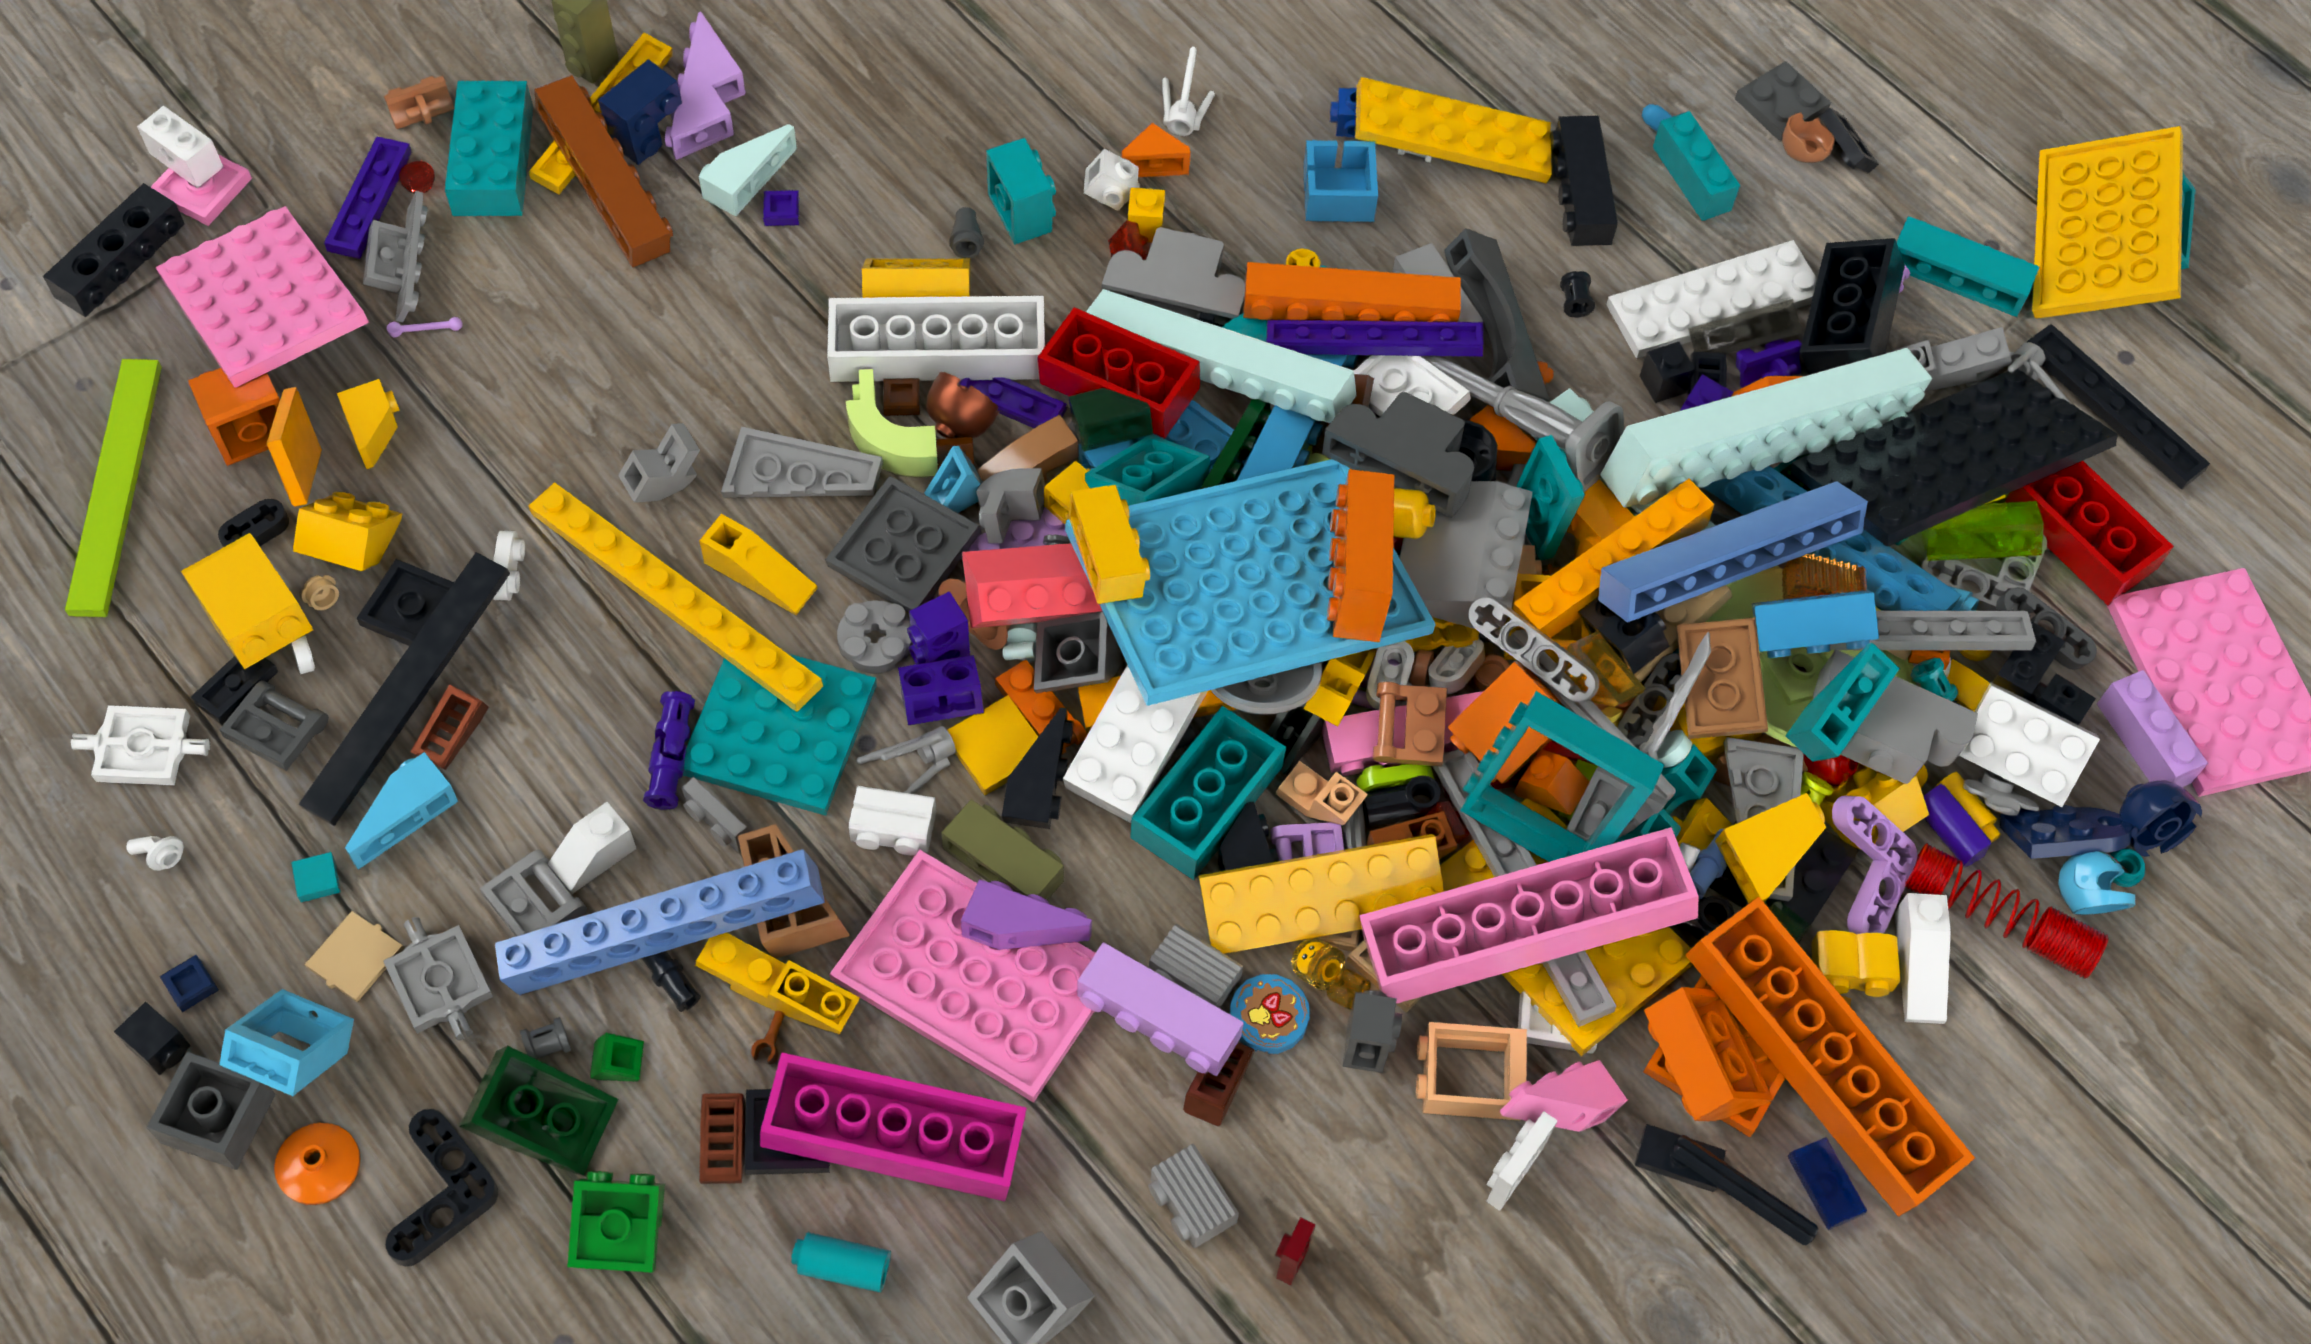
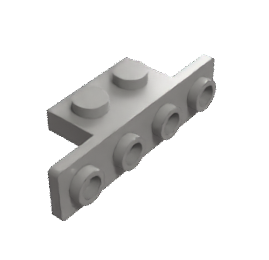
M420 191L415 192L409 204L405 228L373 220L369 227L363 285L398 293L395 321L401 323L404 322L409 311H415L419 292L414 291V283L417 284L421 274L422 263L417 262V255H420L423 249L425 235L420 234V227H423L427 216V206L422 205L424 193Z

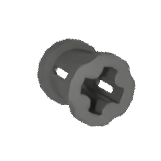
M560 1017L555 1018L553 1024L530 1032L527 1029L520 1030L527 1055L537 1060L561 1050L565 1053L571 1051V1046Z

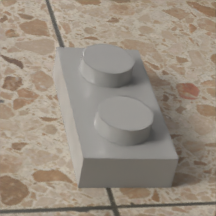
M693 777L682 786L686 801L683 804L685 810L697 822L703 819L711 827L710 832L722 846L726 847L729 844L740 853L738 835L748 833L747 827Z

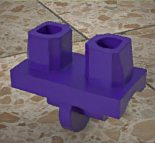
M1779 337L1770 340L1765 345V350L1757 353L1749 347L1739 350L1736 353V367L1740 372V387L1743 388L1766 376H1794L1800 374L1799 356L1802 343L1798 339L1786 343Z

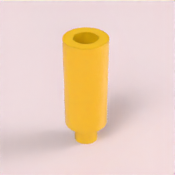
M1957 771L1951 773L1936 786L1941 783L1945 785L1991 840V843L2002 835L1993 825L1997 818L1977 795L1971 794L1964 789L1963 784L1965 780Z

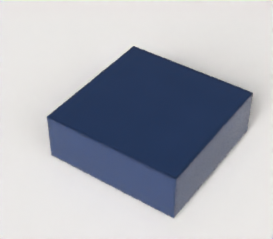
M197 954L159 976L182 1012L219 991Z

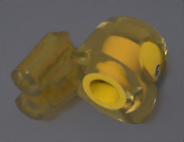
M1306 939L1293 952L1291 964L1295 975L1314 988L1326 990L1329 1000L1348 1010L1352 1008L1356 992L1363 993L1371 988L1370 980L1351 969H1345V955L1339 948L1321 939Z

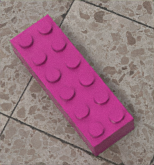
M781 1052L760 1131V1147L1005 1201L1011 1183L1027 1107Z

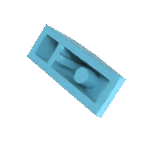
M425 752L416 758L406 760L399 766L397 771L390 775L347 843L345 849L358 870L458 802L451 784Z

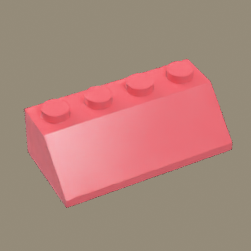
M1071 543L966 551L962 553L971 628L1037 623L1102 612Z

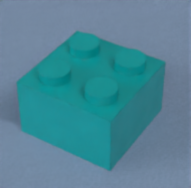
M1025 138L986 150L988 196L1014 245L1051 233L1052 217L1056 216L1055 206L1052 201V196L1056 195V188L1050 175L1045 176L1042 170V161L1036 149L1031 150Z

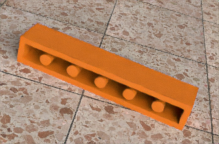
M1247 262L1243 318L1327 321H1459L1461 311V278Z

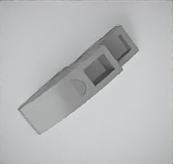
M2003 327L1931 347L1929 340L1886 352L1890 353L1908 348L1933 378L1925 391L1977 381L1976 373L2012 364Z

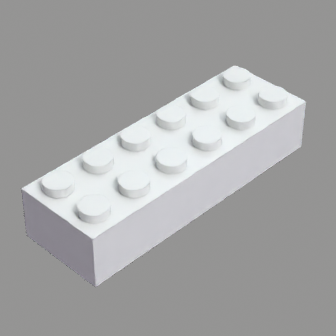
M1044 296L829 298L827 358L831 382L859 381L858 370L873 369L874 381L920 378V381H934L940 372L954 375L960 380L963 378H970V380H993L992 378L1004 377L1011 380L1039 379L1037 357L1045 347Z

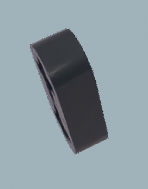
M264 499L226 521L218 531V538L222 546L225 547L236 541L232 539L233 535L239 534V536L243 537L251 533L258 545L262 546L286 530L289 525V517L282 503L278 500ZM268 514H271L273 517H276V519H274L273 521H269L264 517Z

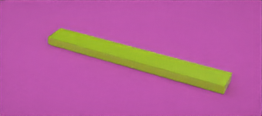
M121 360L65 606L68 616L107 617L162 369L159 360Z

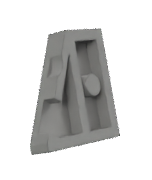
M1598 766L1566 830L1587 841L1628 787L1629 783ZM1652 792L1618 838L1626 835L1640 823L1660 812L1666 806L1668 800Z

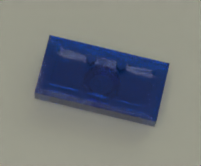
M1827 1137L1789 1153L1787 1157L1827 1230L1861 1217L1867 1212L1864 1203Z

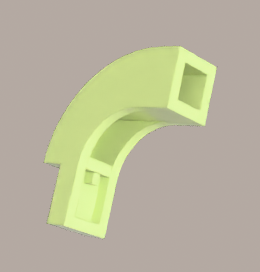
M873 369L858 370L859 384L852 385L853 400L846 401L850 434L859 451L882 457V469L898 475L910 477L935 476L938 471L935 426L904 427L893 424L885 419L876 407Z

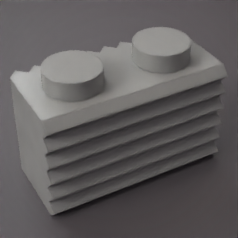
M1178 924L1173 926L1149 960V968L1218 1008L1223 1005L1242 977L1243 965Z
M1194 1144L1189 1145L1151 1169L1150 1179L1152 1183L1148 1185L1149 1190L1160 1207L1165 1204L1168 1206L1174 1216L1170 1220L1172 1227L1181 1241L1184 1242L1188 1239L1192 1247L1197 1248L1237 1223L1239 1212Z

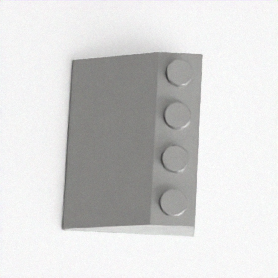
M1471 481L1467 499L1452 518L1436 511L1433 527H1427L1421 538H1403L1399 558L1431 617L1475 629L1471 625L1468 616L1471 604L1482 597L1495 598L1509 608H1512L1532 491L1498 481ZM1493 606L1480 609L1479 612L1483 614V619L1481 620L1483 624L1486 621H1491L1499 627H1503L1506 621H1499L1492 615ZM1501 628L1495 632L1496 635H1499Z

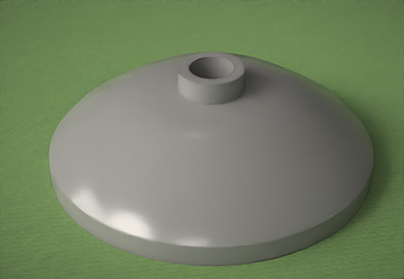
M1321 662L1212 689L1211 691L1222 702L1243 712L1261 715L1283 713L1303 705L1315 695L1321 683Z

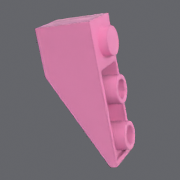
M1600 1060L1587 1065L1577 1062L1564 1070L1560 1075L1553 1071L1543 1076L1534 1085L1530 1081L1518 1085L1509 1093L1511 1100L1500 1110V1113L1504 1117L1524 1121L1530 1119L1536 1123L1544 1111L1558 1120L1555 1127L1580 1132L1605 1122L1628 1100Z

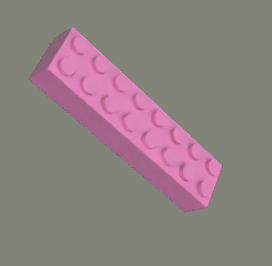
M1672 827L1363 914L1360 915V921L1380 991L1385 993L1387 997L1397 998V1004L1697 919L1699 896Z

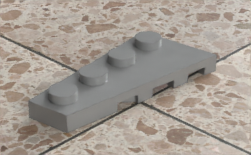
M741 427L721 493L723 498L874 495L883 459L876 455Z
M1726 737L1723 744L1737 823L1800 796L1804 755L1802 751L1794 747ZM1795 866L1768 898L1783 901L1791 900L1793 897Z

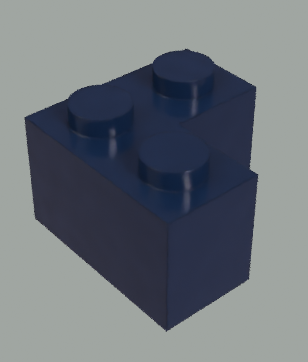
M648 59L599 98L598 102L607 124L608 134L612 139L616 138L619 141L624 155L639 165L648 157L653 156L663 146L658 122L667 115L672 114L682 104L677 80Z

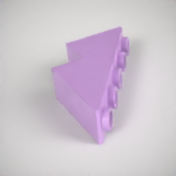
M702 12L698 13L696 22H691L689 31L691 46L690 48H685L683 57L685 72L684 74L680 73L677 83L682 104L671 114L673 120L672 127L667 126L665 132L666 147H672L676 160L733 136L731 113L724 103L745 95L741 69Z

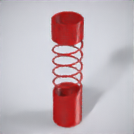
M1928 843L1924 844L1917 855L1913 871L1905 882L1907 889H1911L1915 893L1918 892V894L1941 895L1955 867L1960 863L1959 871L1948 899V909L1952 907L1973 877L1979 873L1972 899L1965 914L1966 919L1972 915L1988 891L1998 883L1991 909L1984 924L1985 929L1990 926L2010 897L2017 892L2014 908L2003 938L2008 937L2022 915L2036 902L2034 915L2022 947H2027V950H2031V953L2034 952L2035 955L2038 954V956H2042V958L2050 962L2053 961V964L2060 965L2061 968L2064 967V970L2068 969V972L2071 971L2083 979L2091 975L2105 951L2109 940L2108 934L2105 935L2104 932L2101 933V930L2097 931V929L2090 927V925H2086L2082 921L2079 922L2078 919L2075 920V917L2072 918L2071 915L2068 916L2064 912L2053 908V906L2045 910L2034 928L2040 906L2038 899H2032L2014 919L2020 902L2021 894L2019 889L2012 890L1995 910L2001 891L2000 879L1991 882L1975 902L1982 881L1981 870L1974 871L1955 894L1963 871L1962 860H1958L1954 856H1950V854L1947 855L1946 852L1943 853V850L1940 851Z

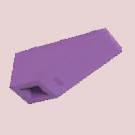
M979 879L961 919L962 936L998 950L1089 941L1092 933V920L1077 909L1065 908L1064 910L1050 905L1041 896L1035 894L1025 896L1012 891L1008 885L1002 882L991 881L989 883Z

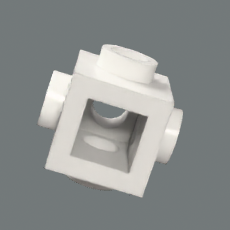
M1104 149L1085 170L1084 194L1118 211L1129 201L1131 187L1140 188L1138 183L1139 167L1129 160L1123 159Z

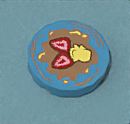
M1261 974L1246 980L1235 991L1230 1003V1015L1244 1022L1239 1041L1253 1048L1254 1051L1260 1050L1268 1052V1054H1279L1293 1048L1303 1038L1310 1020L1309 1003L1303 990L1292 980L1277 974Z

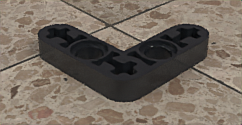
M424 1109L416 1113L410 1121L409 1133L417 1147L448 1187L388 1233L385 1240V1248L394 1262L405 1267L421 1262L489 1210L498 1198V1187L492 1176L445 1116L434 1109ZM429 1122L430 1125L435 1126L437 1133L444 1141L438 1147L428 1134H424L422 1128L424 1124ZM458 1150L465 1154V1160L460 1168L446 1170L442 1167L443 1158L447 1153ZM470 1174L478 1186H484V1197L478 1199L475 1195L471 1196L472 1192L463 1179ZM440 1208H450L453 1210L454 1217L448 1226L435 1228L431 1225V1217L436 1210ZM420 1223H423L427 1232L432 1236L430 1239L427 1240L421 1234L417 1227ZM404 1237H407L410 1241L413 1240L414 1249L409 1253L403 1249L400 1250L401 1244L399 1241Z

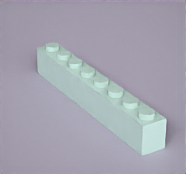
M1103 289L1086 311L1089 314L1200 361V380L1214 384L1222 389L1226 388L1244 394L1251 399H1259L1277 405L1284 410H1291L1309 416L1317 421L1331 423L1344 407L1350 405L1356 397L1354 370Z

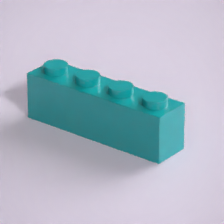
M1910 216L1907 217L1897 240L1898 248L1904 264L1910 271V276L2015 317L2021 311L2040 266L2023 259L2016 258L1990 246H1985Z

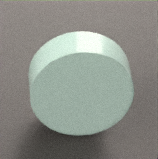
M1673 730L1667 733L1657 751L1658 761L1665 764L1664 768L1679 764L1689 754L1692 741L1688 739L1682 730Z

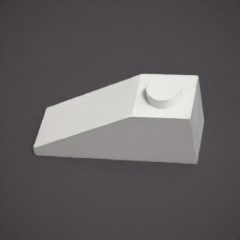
M1907 893L1894 912L1904 1021L1945 1024L1947 1021L1951 934L1947 895Z

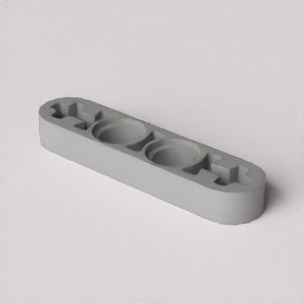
M1482 597L1471 604L1468 618L1471 625L1477 631L1566 698L1581 702L1589 700L1596 695L1599 689L1597 674L1503 602L1495 598ZM1493 606L1492 615L1499 621H1506L1508 616L1511 620L1502 628L1491 621H1486L1483 624L1481 622L1483 614L1479 612L1480 609ZM1517 626L1524 628L1528 634L1526 645L1520 649L1512 647L1508 640L1510 631ZM1501 628L1499 636L1496 635L1495 632ZM1547 649L1555 651L1559 658L1557 668L1551 672L1543 670L1539 664L1541 653ZM1568 662L1573 666L1567 672L1574 677H1582L1583 675L1587 677L1585 680V685L1589 687L1587 692L1578 691L1575 693L1573 691L1575 684L1567 677H1562L1560 682L1556 680L1566 670Z

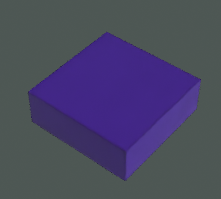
M798 190L764 191V226L799 225Z

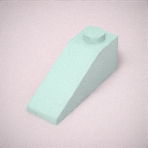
M787 124L720 153L711 164L705 165L701 170L699 181L702 198L737 216L796 151L794 127Z

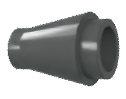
M968 207L960 208L956 212V219L949 240L950 248L960 258H973L977 256L984 245L976 219V212Z

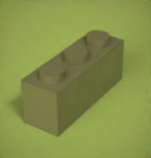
M551 0L555 15L554 19L560 36V44L566 61V68L575 77H582L594 84L619 59L607 0Z
M971 799L941 832L943 849L989 883L991 881H999L1008 885L1012 891L1025 896L1035 894L1048 900L1064 882V865H1062L1061 859L1049 849L1042 850L1033 844L1029 835L1021 828L1016 826L1011 828L1001 821L1000 815L986 804L981 806Z

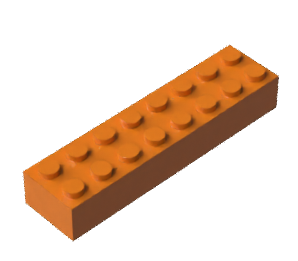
M1757 897L1702 938L1685 954L1898 1217L1922 1203L1975 1159L1969 1149L1760 897Z

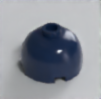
M2167 780L2151 781L2134 786L2128 791L2119 811L2121 818L2132 824L2131 842L2129 845L2134 851L2144 857L2150 856L2146 851L2160 846L2162 854L2181 844L2197 827L2192 822L2196 813L2200 817L2202 816V809L2197 800L2183 787Z

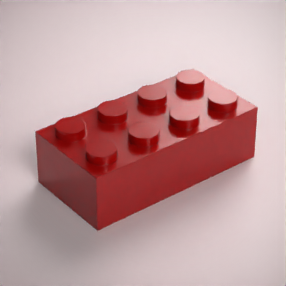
M1075 307L1037 357L1040 384L1164 439L1200 389V361Z
M2084 461L2010 492L2003 503L2026 527L2038 529L2046 537L2047 548L2107 606L2118 596L2125 594L2156 571L2174 547Z

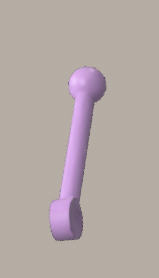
M452 317L449 321L400 325L398 322H391L387 325L386 329L391 337H398L402 332L444 328L457 331L462 328V321L458 317Z

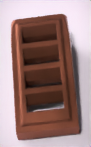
M449 684L410 752L417 756L425 752L436 766L446 770L481 722L489 706L478 698ZM458 704L468 709L465 715L454 710ZM449 716L460 722L458 728L445 723ZM442 729L453 736L450 741H447L437 736V732ZM431 741L445 748L442 755L427 748Z
M1237 1043L1229 1058L1239 1061L1238 1064L1235 1065L1226 1061L1220 1070L1231 1075V1078L1220 1073L1216 1077L1208 1071L1206 1073L1197 1072L1186 1093L1183 1107L1184 1112L1215 1126H1220L1254 1054V1049ZM1205 1082L1209 1083L1215 1087L1223 1089L1224 1092L1218 1091L1204 1084Z
M741 1093L702 1094L700 1184L742 1183L746 1101ZM713 1112H734V1115H713ZM712 1127H734V1132H712ZM711 1144H734L733 1150H711ZM710 1161H733V1167L710 1168Z

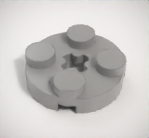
M877 600L866 601L861 604L854 603L848 606L845 616L841 619L837 629L838 646L844 659L846 657L848 661L853 663V667L859 671L873 674L888 672L895 668L896 663L901 661L904 656L906 659L910 654L909 646L912 645V642L907 633V628L910 627V620L906 616L904 608L899 604ZM871 631H880V633L886 636L879 637L878 643H871L870 637L866 635L871 633Z

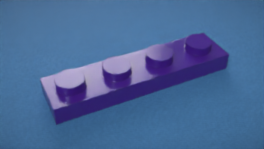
M376 136L324 241L327 252L357 259L361 258L368 244L369 227L373 220L379 221L412 153L409 143Z

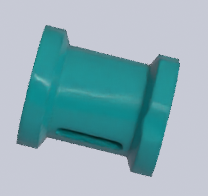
M1940 658L1922 661L1912 669L1910 676L1914 682L1920 684L1921 688L1950 701H1953L1958 695L1956 685L1950 684L1943 671L1944 663Z

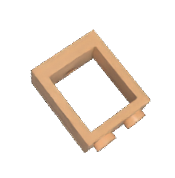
M1429 1022L1425 1036L1419 1035L1417 1041V1060H1424L1423 1074L1417 1075L1416 1099H1423V1113L1519 1120L1502 1116L1500 1110L1511 1100L1509 1093L1518 1085L1527 1081V1029ZM1437 1047L1504 1052V1099L1436 1094Z

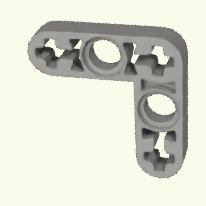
M2023 527L2019 529L2008 546L1996 577L1941 554L1927 556L1920 567L1931 575L1933 568L1940 570L1939 577H1934L1947 586L1965 590L1962 587V581L1970 580L1975 582L1980 588L1979 593L1972 595L1979 599L1976 610L1997 611L1996 604L1998 599L2010 589L2020 587L2030 591L2046 550L2047 540L2036 528ZM2025 541L2031 543V550L2027 557L2021 555ZM2018 567L2022 569L2026 579L2018 580L2011 577L2008 568ZM1952 575H1955L1957 578L1954 583H1949ZM1988 590H1991L1992 593L1989 596L1990 598H1985V595L1988 592ZM2017 600L2012 601L2014 603L2012 609L2020 611L2018 609L2020 603Z

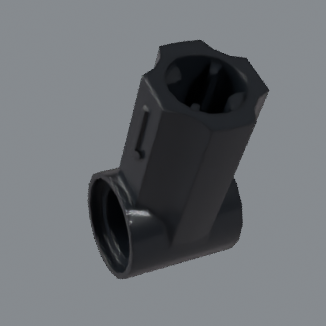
M1417 776L1412 778L1408 784L1365 792L1368 794L1363 801L1365 820L1368 827H1374L1435 814L1439 807L1440 786L1431 777ZM1425 795L1431 801L1421 804L1416 802L1413 797Z

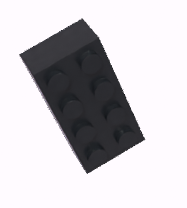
M1895 238L1826 243L1800 348V354L1809 375L1886 353L1905 268Z

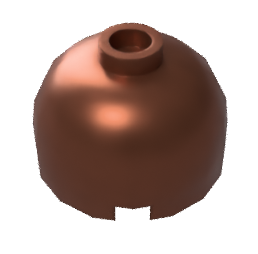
M940 372L931 385L926 403L928 415L936 423L935 431L944 438H954L955 436L960 438H977L984 434L1000 412L997 411L998 406L972 385L967 388L958 384L960 379L956 376Z

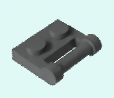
M261 680L253 687L220 728V732L224 738L287 771L314 735L324 730L329 717L319 709L310 710L275 691L274 685ZM268 704L302 723L298 728H295L261 710L260 707Z

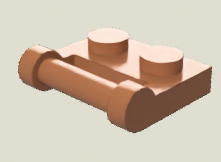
M1394 682L1378 683L1376 696L1380 698L1377 746L1373 747V760L1383 763L1442 767L1447 688L1399 685ZM1396 700L1407 701L1404 748L1393 746Z

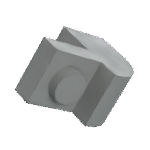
M684 423L671 424L657 449L632 450L618 476L634 503L662 500L683 490L695 479L697 473L692 467V463L700 449Z
M1041 468L1005 470L990 476L980 484L976 490L980 504L979 523L981 528H985L988 543H1003L1011 520H1040L1045 508V482Z

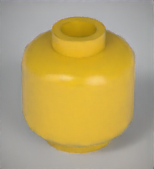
M1394 489V537L1421 538L1427 527H1433L1436 516L1435 505L1429 504L1428 496L1424 491Z

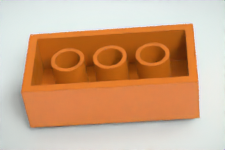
M1349 469L1346 483L1338 485L1336 507L1340 508L1332 510L1330 532H1335L1336 538H1332L1330 543L1329 561H1334L1335 568H1330L1328 590L1333 591L1334 598H1329L1327 621H1333V637L1380 642L1393 594L1395 474Z

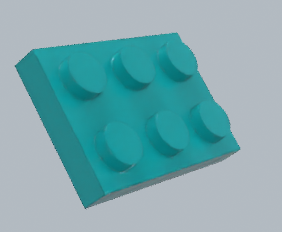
M1549 435L1538 439L1516 487L1533 492L1525 533L1530 543L1535 545V552L1541 561L1554 557L1585 496L1583 485L1574 476L1569 467L1565 452L1558 447L1553 436Z

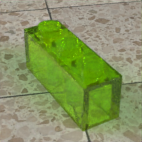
M2036 501L1990 503L1978 506L1922 531V542L1927 561L2042 555L2044 523Z

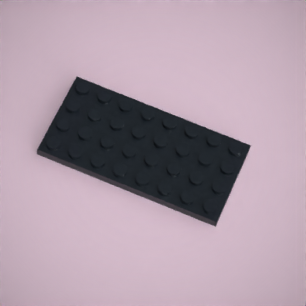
M2016 369L2014 372L2007 371L1907 413L1908 417H1897L1894 420L1883 423L1881 428L1869 429L1865 433L1862 432L1855 435L1851 440L1840 441L1837 444L1824 448L1819 453H1812L1791 462L1790 474L1811 490L1837 481L1867 500L1863 529L1885 546H1890L2116 446L2118 434L2065 399L2055 397L2049 388L2029 377L2023 371Z

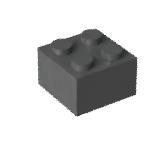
M186 1052L146 1128L163 1145L237 1170L276 1094L270 1086L220 1066L219 1062Z

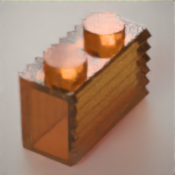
M1806 554L1790 560L1781 574L1783 575L1782 592L1784 593L1782 598L1784 599L1867 590L1866 569L1864 566L1858 567L1857 564L1851 565L1850 562L1844 564L1843 561L1837 562L1836 559L1830 560L1829 557L1823 558L1822 555L1816 557L1815 554Z

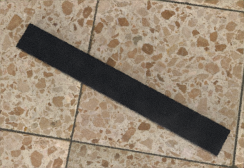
M475 552L299 802V805L304 810L333 826L336 825L510 575L507 568Z

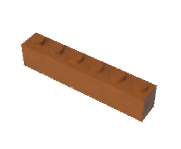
M570 75L534 89L535 108L538 115L632 268L669 253L670 237H673L670 223L665 217L661 218L657 213L656 203L652 194L648 190L644 192L640 185V178L636 168L632 164L628 165L626 163L619 141L616 138L612 139L608 134L606 121L600 112L595 113L586 88L584 86L579 87L574 77Z

